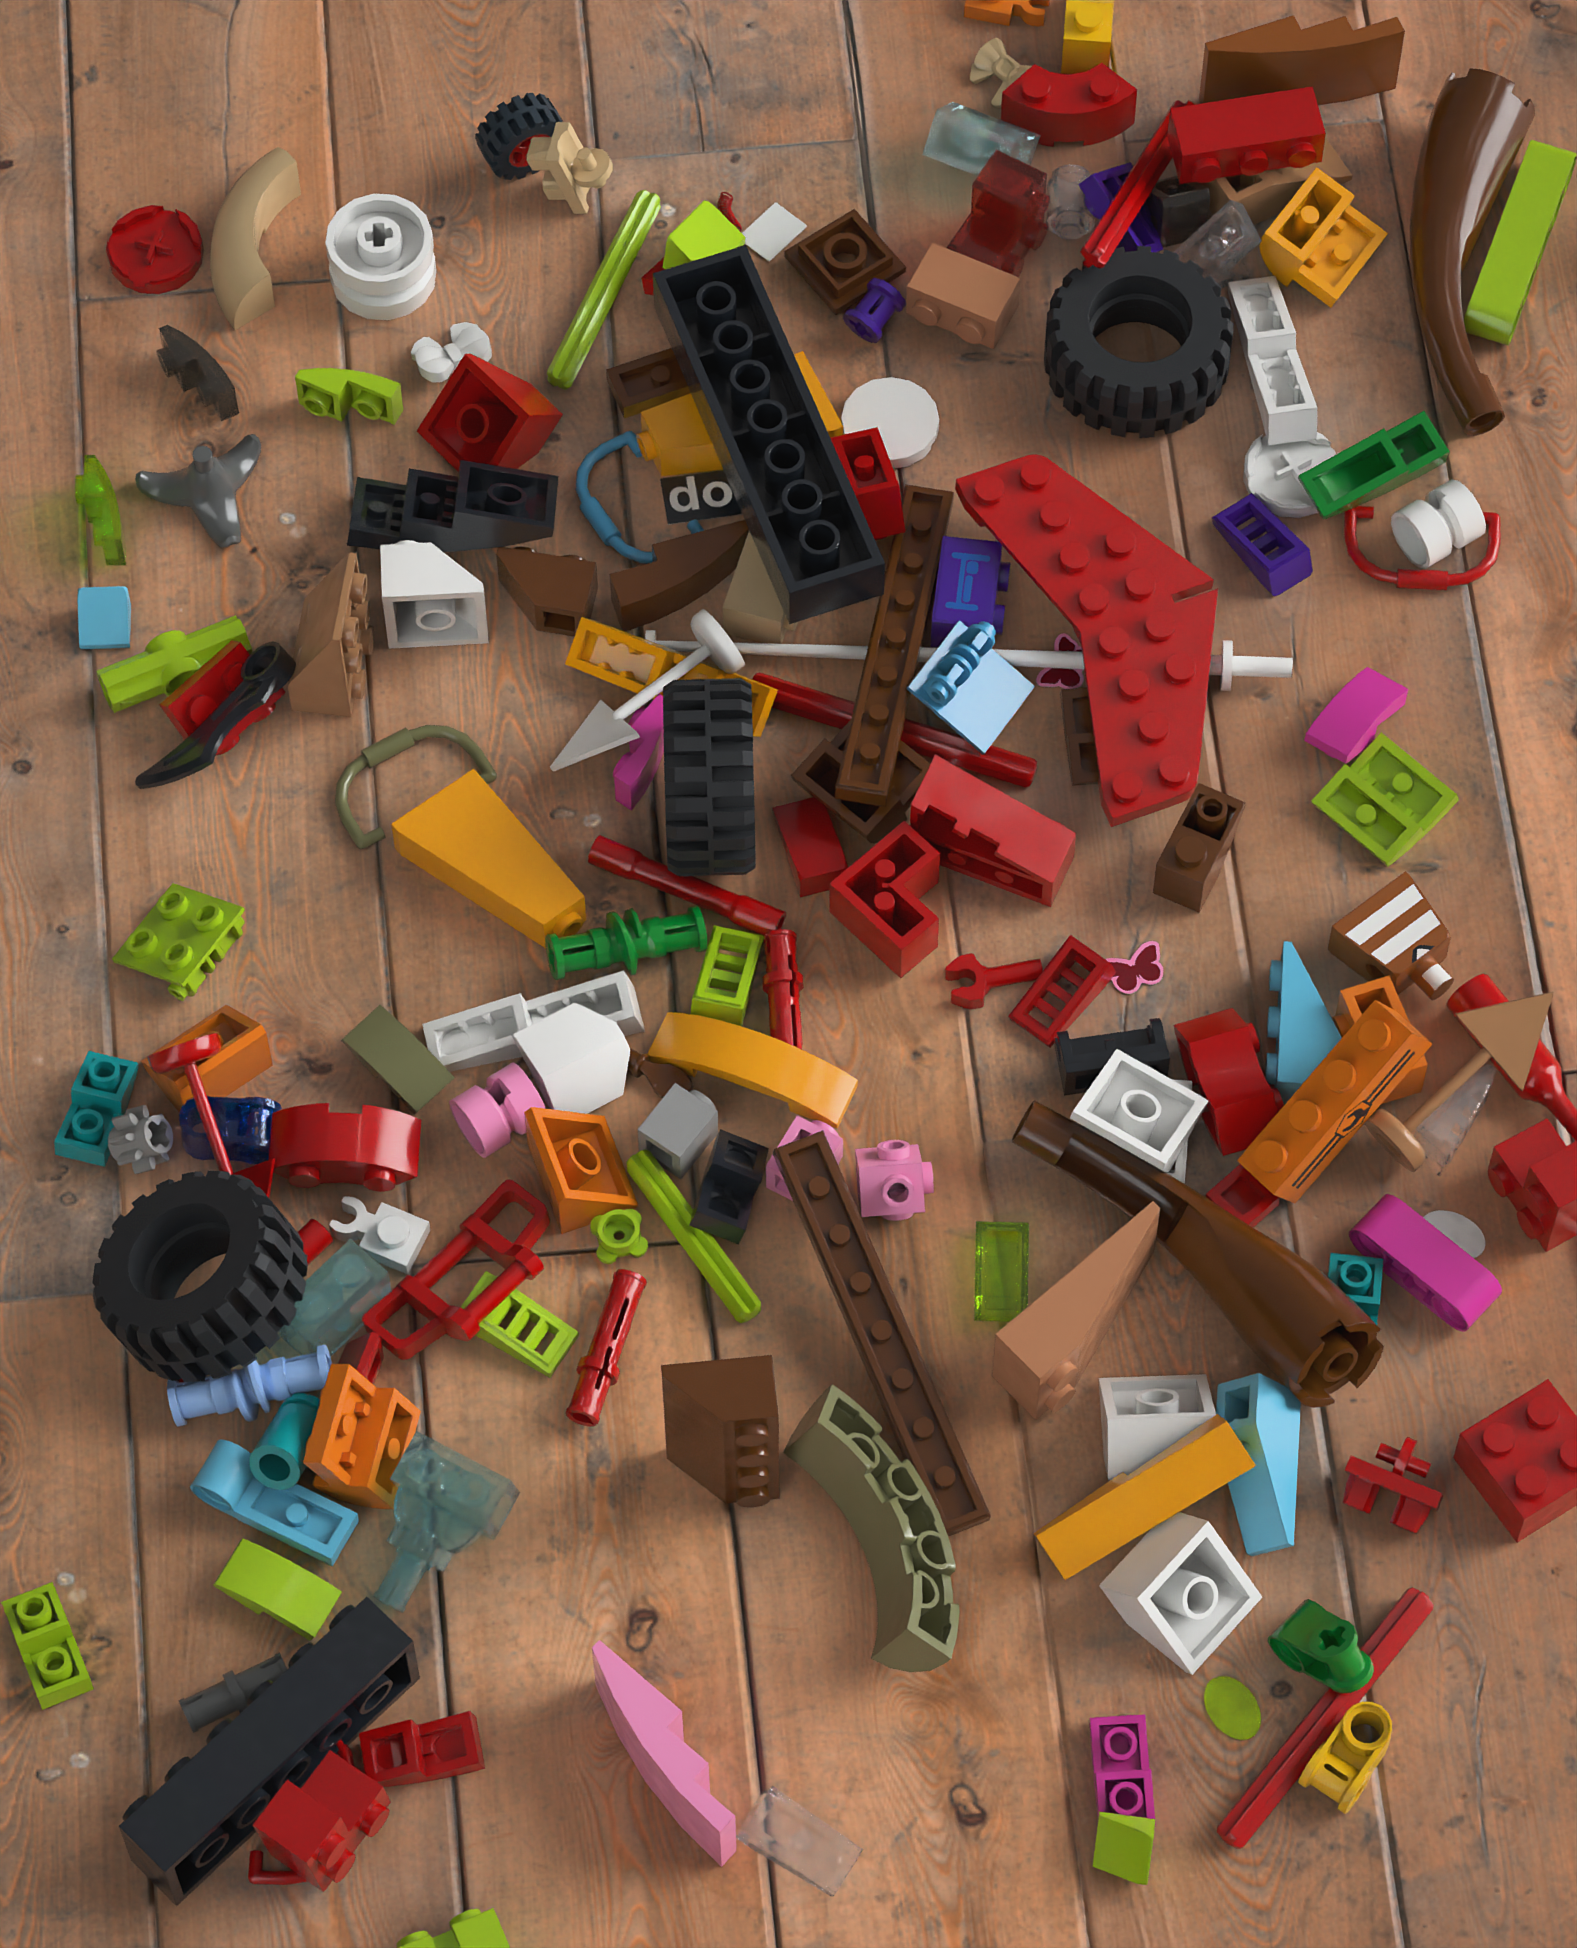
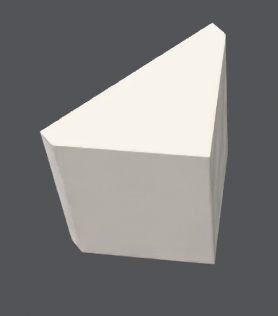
M1116 1049L1073 1110L1070 1119L1162 1171L1169 1172L1209 1100Z

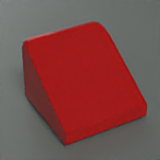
M370 1332L348 1342L344 1347L338 1364H350L369 1382L374 1384L384 1359L379 1334Z

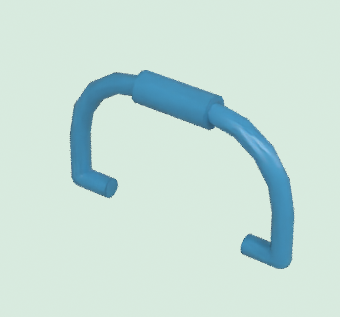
M627 431L600 444L585 456L576 472L575 490L581 502L579 506L581 512L606 546L611 545L626 558L642 564H648L653 562L652 552H644L631 547L621 539V532L596 497H591L588 490V475L594 464L606 455L628 445L636 457L642 456L635 433ZM696 519L687 524L691 534L704 531Z

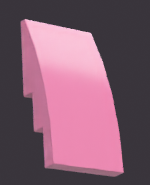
M599 1640L592 1647L595 1684L619 1739L647 1785L677 1823L722 1867L736 1852L735 1815L710 1794L709 1763L684 1743L682 1711Z

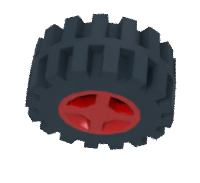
M526 93L522 99L517 95L511 98L510 103L505 104V102L497 105L498 110L496 112L490 111L485 116L487 121L480 122L477 128L479 133L475 134L477 145L495 175L499 178L503 176L505 180H512L514 176L517 179L525 178L528 172H531L532 175L539 172L540 170L532 171L527 162V153L531 139L533 137H552L556 122H563L559 113L549 98L546 99L545 95L539 93L535 97L534 93Z

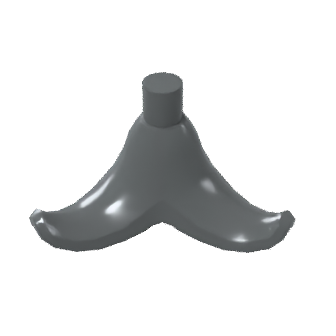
M255 434L247 435L234 448L219 457H213L211 449L207 446H199L193 451L192 463L184 469L168 473L138 472L135 478L137 488L143 494L161 503L191 507L208 535L219 547L227 548L230 545L238 544L241 542V528L236 491L247 480L257 464L261 453V442Z

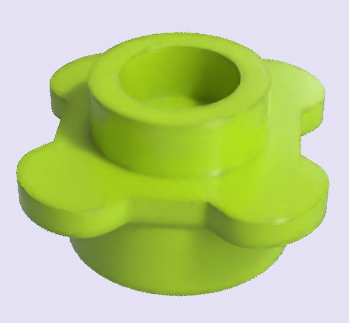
M616 1209L593 1218L590 1223V1230L592 1234L597 1236L599 1247L596 1254L601 1262L612 1264L619 1257L631 1255L639 1258L647 1252L648 1241L641 1236L640 1224L642 1217L638 1211L634 1209ZM620 1232L624 1234V1238L617 1240L614 1238V1235Z

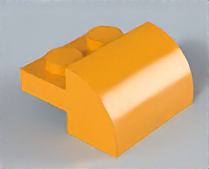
M1316 167L1260 240V253L1267 268L1284 286L1288 287L1294 280L1332 308L1384 241L1388 233L1350 205L1355 195Z

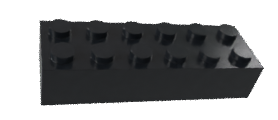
M368 1597L363 1599L356 1607L348 1605L343 1608L329 1625L330 1631L315 1645L309 1642L302 1646L290 1659L289 1669L274 1683L271 1680L262 1683L247 1701L248 1707L233 1721L227 1718L215 1726L206 1739L207 1745L192 1759L188 1756L180 1759L167 1772L164 1779L165 1784L152 1796L143 1795L135 1800L125 1811L122 1818L124 1821L119 1825L131 1861L176 1906L256 1833L253 1824L286 1780H289L301 1789L329 1750L335 1754L338 1753L339 1748L336 1743L342 1740L344 1744L350 1745L359 1736L360 1732L366 1730L420 1679L413 1640Z

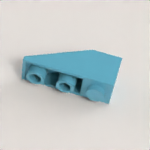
M1288 941L1283 942L1281 959L1271 960L1269 991H1278V1007L1269 1006L1267 1037L1276 1038V1053H1267L1265 1063L1266 1081L1278 1089L1284 1105L1342 1038L1292 942Z
M1260 1373L1218 1384L1216 1414L1229 1423L1256 1464L1252 1469L1228 1482L1246 1553L1250 1556L1294 1546L1301 1402L1286 1386Z

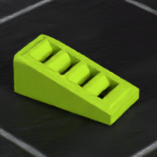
M716 925L713 926L692 997L691 1014L742 1026L763 946V935ZM722 949L748 955L747 958H742L719 953V950ZM715 968L724 969V970H729V971H734V972H739V973H742V974L733 973V972H728V971H723V970H718V969H715ZM710 986H712V987H717V988H721V989H726V990H731V991H736L737 993H735V992H730V991H725V990H720V989H715V988H710Z
M486 1271L461 1308L467 1307L497 1276ZM515 1289L479 1324L480 1331L475 1335L551 1378L579 1337V1332ZM509 1310H512L517 1314L506 1330H504L499 1325ZM531 1321L536 1325L523 1343L517 1338L527 1323ZM549 1331L556 1336L543 1355H541L535 1349Z

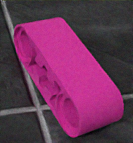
M1385 1194L1349 1231V1238L1352 1244L1363 1256L1383 1258V1272L1456 1330L1467 1331L1502 1294L1500 1283L1487 1268L1406 1203L1393 1195Z

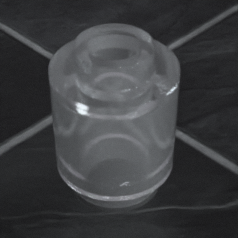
M1063 165L1056 168L1047 183L1046 225L1052 233L1066 240H1075L1089 233L1094 228L1095 217L1086 207L1084 202L1085 195L1078 185L1088 178L1090 173L1086 168L1079 165Z

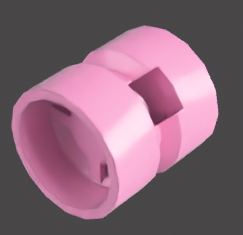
M514 1062L489 1076L486 1081V1088L483 1089L474 1085L449 1101L450 1109L460 1130L473 1149L483 1158L510 1143L513 1131L520 1135L526 1133L524 1116L526 1110L530 1107L546 1109L531 1080Z

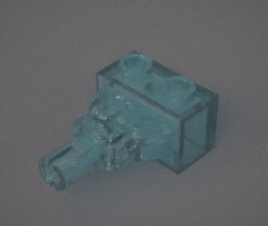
M418 1431L414 1434L390 1477V1480L398 1488L393 1508L396 1524L386 1541L391 1546L397 1548V1556L377 1592L375 1591L373 1594L375 1599L387 1606L391 1605L394 1610L400 1613H404L405 1606L426 1571L434 1567L438 1571L444 1572L452 1556L472 1546L481 1534L495 1540L520 1495L519 1490L510 1479Z

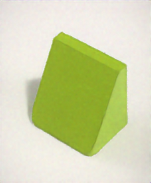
M1099 1812L1093 1867L1133 1883L1147 1885L1155 1819Z

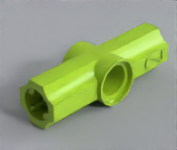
M235 615L187 635L179 630L164 632L153 638L145 647L144 652L97 670V678L110 709L116 713L163 693L169 696L231 640L241 642L250 655L253 649L241 620Z

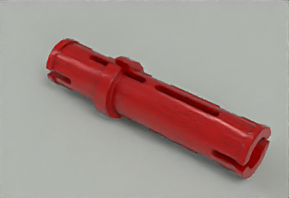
M775 929L764 935L767 968L766 974L762 977L763 991L768 994L770 1037L802 1050L803 1041L799 998L804 984L803 975L798 972L796 954L797 934L788 929Z
M618 1269L614 1272L613 1281L587 1356L580 1358L576 1368L580 1376L565 1414L571 1421L577 1424L594 1427L599 1423V1416L609 1387L615 1385L619 1378L620 1370L617 1364L643 1289H645L647 1284L646 1279L642 1275L631 1270Z

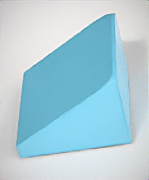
M123 586L79 588L77 594L79 648H130L131 601L128 588Z

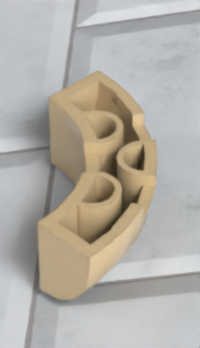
M280 147L261 157L242 174L226 195L215 221L210 248L212 283L218 304L234 330L239 329L275 307L271 276L259 257V243L262 233H266L269 225L278 213L292 200L301 195L297 162L286 150Z

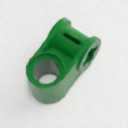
M1310 1599L1304 1600L1268 1637L1269 1646L1284 1664L1298 1673H1304L1323 1683L1335 1692L1351 1693L1359 1690L1373 1676V1662L1364 1651L1359 1649L1357 1645L1358 1635L1354 1626L1349 1621L1326 1611L1321 1605Z

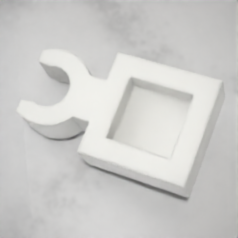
M350 1196L343 1197L341 1201L343 1211L356 1216V1219L349 1224H342L339 1221L331 1220L329 1224L331 1234L336 1239L345 1242L357 1239L362 1240L358 1246L361 1256L408 1274L430 1232L429 1221L381 1202L374 1215L366 1211L365 1205L359 1199Z

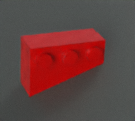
M934 755L911 803L910 826L940 853V865L1051 907L1073 861L1076 833L1066 828L1063 824L1051 820Z

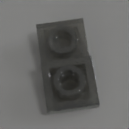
M169 325L159 328L162 348L156 350L165 375L167 377L175 375L183 392L196 387L205 407L213 405L221 421L238 415L239 410L235 387L218 362L202 346L183 332Z

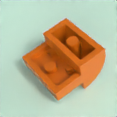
M331 1364L325 1386L320 1393L319 1408L311 1435L306 1442V1453L303 1463L316 1473L313 1486L331 1497L354 1505L375 1509H394L421 1411L395 1388H376L350 1364Z

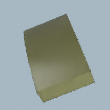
M381 1005L376 1007L341 1040L375 1078L380 1077L414 1115L455 1078L403 1024Z

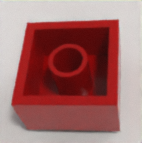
M1549 1379L1460 1433L1453 1456L1454 1460L1516 1543L1577 1506V1416Z

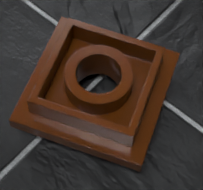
M855 209L784 251V257L835 315L862 300L868 292L867 284L872 278L882 279L889 283L906 273V266ZM839 253L853 254L857 258L852 262L842 263L833 257Z

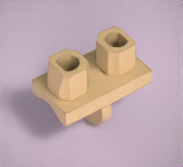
M556 122L552 137H533L531 139L527 153V162L532 171L545 170L542 183L543 191L548 200H566L574 214H587L589 206L586 202V196L591 187H603L613 171V163L609 155L602 149L583 148L570 122Z

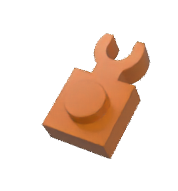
M966 0L964 17L1010 26L1012 16H1018L1026 24L1040 27L1044 26L1045 10L1032 6L1042 5L1049 7L1050 0Z

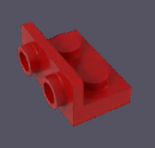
M231 640L159 704L184 740L243 681L240 675L241 668L249 657V653L241 642ZM282 687L279 691L270 695L265 704L241 719L226 735L216 755H221L231 750L239 742V734L250 724L268 717L276 708L275 702L286 693L284 688Z

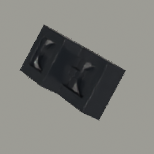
M720 1129L703 1175L689 1226L739 1245L747 1228L753 1197L762 1181L769 1148Z

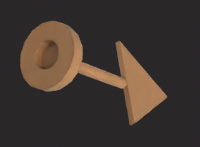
M1554 992L1455 1013L1456 1017L1483 1048L1405 1122L1401 1123L1384 1109H1376L1364 1123L1370 1133L1397 1162L1409 1171L1415 1172L1425 1162L1426 1157L1424 1149L1412 1135V1132L1491 1057L1514 1084L1523 1091Z

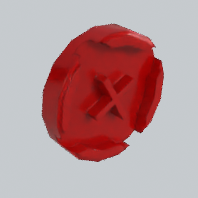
M156 205L132 210L117 220L112 228L109 242L107 240L106 245L107 258L112 274L123 286L146 294H162L177 290L192 280L202 265L204 252L198 226L186 213L175 209V212L164 210L163 206Z

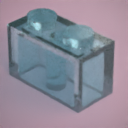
M951 102L936 110L922 155L1007 188H1012L1026 180L1040 135L961 104Z
M349 1239L306 1280L302 1301H296L294 1305L297 1309L296 1316L290 1326L284 1325L280 1329L279 1336L300 1355L317 1352V1346L326 1345L330 1356H332L364 1325L362 1316L391 1292L388 1271L352 1239Z

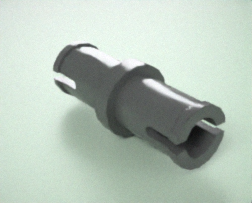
M280 1652L275 1654L274 1657L236 1675L231 1670L223 1674V1681L186 1699H180L179 1703L193 1733L239 1710L241 1713L248 1707L247 1701L251 1694L262 1683L268 1680L274 1683L288 1669Z

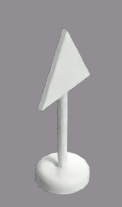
M705 609L696 613L692 617L690 625L701 647L618 709L613 711L600 699L550 766L551 770L554 772L640 738L639 734L624 719L662 692L665 685L673 680H678L707 657H710L721 670L728 674H733L744 667L745 662L740 652L714 617Z

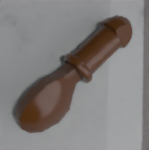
M630 1048L627 1070L631 1071L632 1075L636 1078L645 1075L654 1092L663 1098L675 1083L688 1092L693 1090L694 1086L691 1078L680 1068L671 1064L649 1062L650 1056L648 1054H640Z

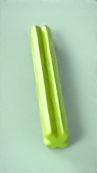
M644 1149L632 1155L626 1161L627 1172L735 1320L739 1323H746L756 1317L761 1311V1301L710 1233L689 1226L693 1209L649 1150Z

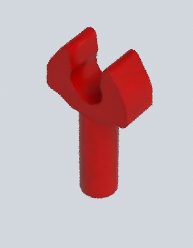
M969 953L960 955L946 966L945 980L971 979L974 982L972 986L960 987L951 991V1003L966 1009H977L984 1006V997L991 988L1036 980L1042 973L1043 968L1040 959L987 968L978 962L974 954Z

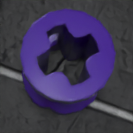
M872 278L867 284L868 292L855 309H848L845 312L843 320L856 335L868 342L877 343L882 337L881 329L895 311L901 312L906 306V300L891 284L882 279Z

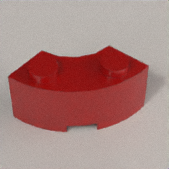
M1103 63L1086 72L1069 75L1049 72L1034 64L1002 92L1000 127L1021 139L1043 146L1054 147V141H1083V146L1097 144L1119 135L1134 124L1138 89Z
M1229 1008L1173 1025L1187 1079L1192 1081V1086L1198 1085L1202 1097L1209 1100L1206 1105L1209 1111L1202 1113L1201 1117L1214 1144L1222 1156L1247 1149L1284 1106L1278 1089L1270 1087L1259 1065L1256 1053L1260 1052V1043L1251 1022L1245 1023L1233 1008Z
M329 1103L294 1106L273 1112L269 1160L275 1158L273 1173L288 1179L289 1183L293 1186L313 1188L324 1183H349L364 1185L365 1188L372 1191L385 1192L394 1189L395 1185L418 1176L422 1121L419 1118L399 1111L363 1104L362 1114L329 1112Z

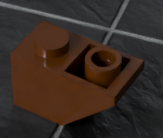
M524 546L515 548L498 547L496 557L499 581L537 631L574 637L581 617L591 619L598 590L596 562L587 561L577 555L556 556L538 553L536 550Z
M1198 783L1156 864L1153 893L1200 913L1221 872L1244 811L1245 802Z

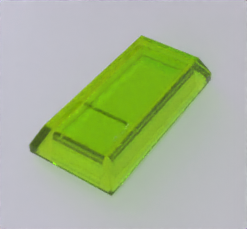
M976 1221L974 1321L1010 1322L1028 1307L1029 1223Z

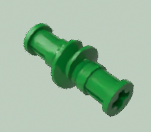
M698 906L688 907L687 913L663 918L654 916L644 918L640 922L633 908L625 910L623 920L618 913L612 911L606 914V929L602 927L587 929L585 933L560 938L553 933L546 935L545 938L547 960L555 980L564 979L565 973L589 968L597 970L620 962L624 963L629 975L633 976L637 973V963L640 958H659L666 956L667 953L694 948L696 952L706 951L708 942L704 918Z

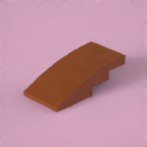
M1293 15L1206 42L1199 102L1202 104L1313 86L1318 105L1350 101L1396 89L1405 30L1398 17L1353 30L1346 16L1301 30Z

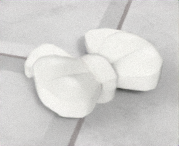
M468 322L453 324L450 328L452 343L447 344L444 348L430 337H423L414 343L411 356L414 361L416 360L422 377L430 382L445 381L451 373L453 374L464 354H473L488 362L492 357L491 344L487 334L477 324Z

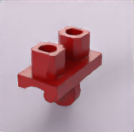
M1410 1437L1405 1439L1401 1450L1384 1443L1380 1444L1375 1458L1394 1465L1392 1472L1350 1455L1345 1467V1472L1350 1475L1345 1486L1343 1504L1370 1515L1380 1489L1383 1488L1400 1495L1390 1523L1414 1534L1419 1532L1427 1520L1431 1509L1438 1511L1443 1495L1436 1490L1404 1478L1406 1471L1426 1478L1432 1464L1413 1456L1417 1440Z

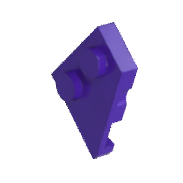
M1131 162L1094 173L1078 184L1085 195L1084 202L1086 207L1097 219L1102 217L1133 168ZM1146 201L1117 248L1124 247L1125 252L1136 251L1137 246L1151 247V252L1159 253L1163 250L1158 232L1151 221V213Z

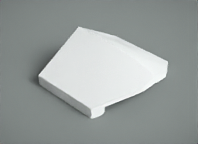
M574 1002L511 1035L550 1109L588 1114L623 1095L630 1048L624 1034L615 1021Z

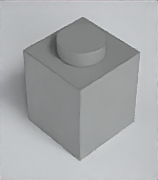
M675 1083L637 1129L639 1151L649 1150L661 1167L682 1179L718 1134V1111L715 1105L703 1093L697 1090L688 1092Z

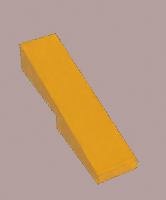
M1216 1414L1129 1475H1126L1124 1472L1120 1473L1033 1534L1062 1578L1066 1580L1252 1469L1256 1464L1229 1423Z

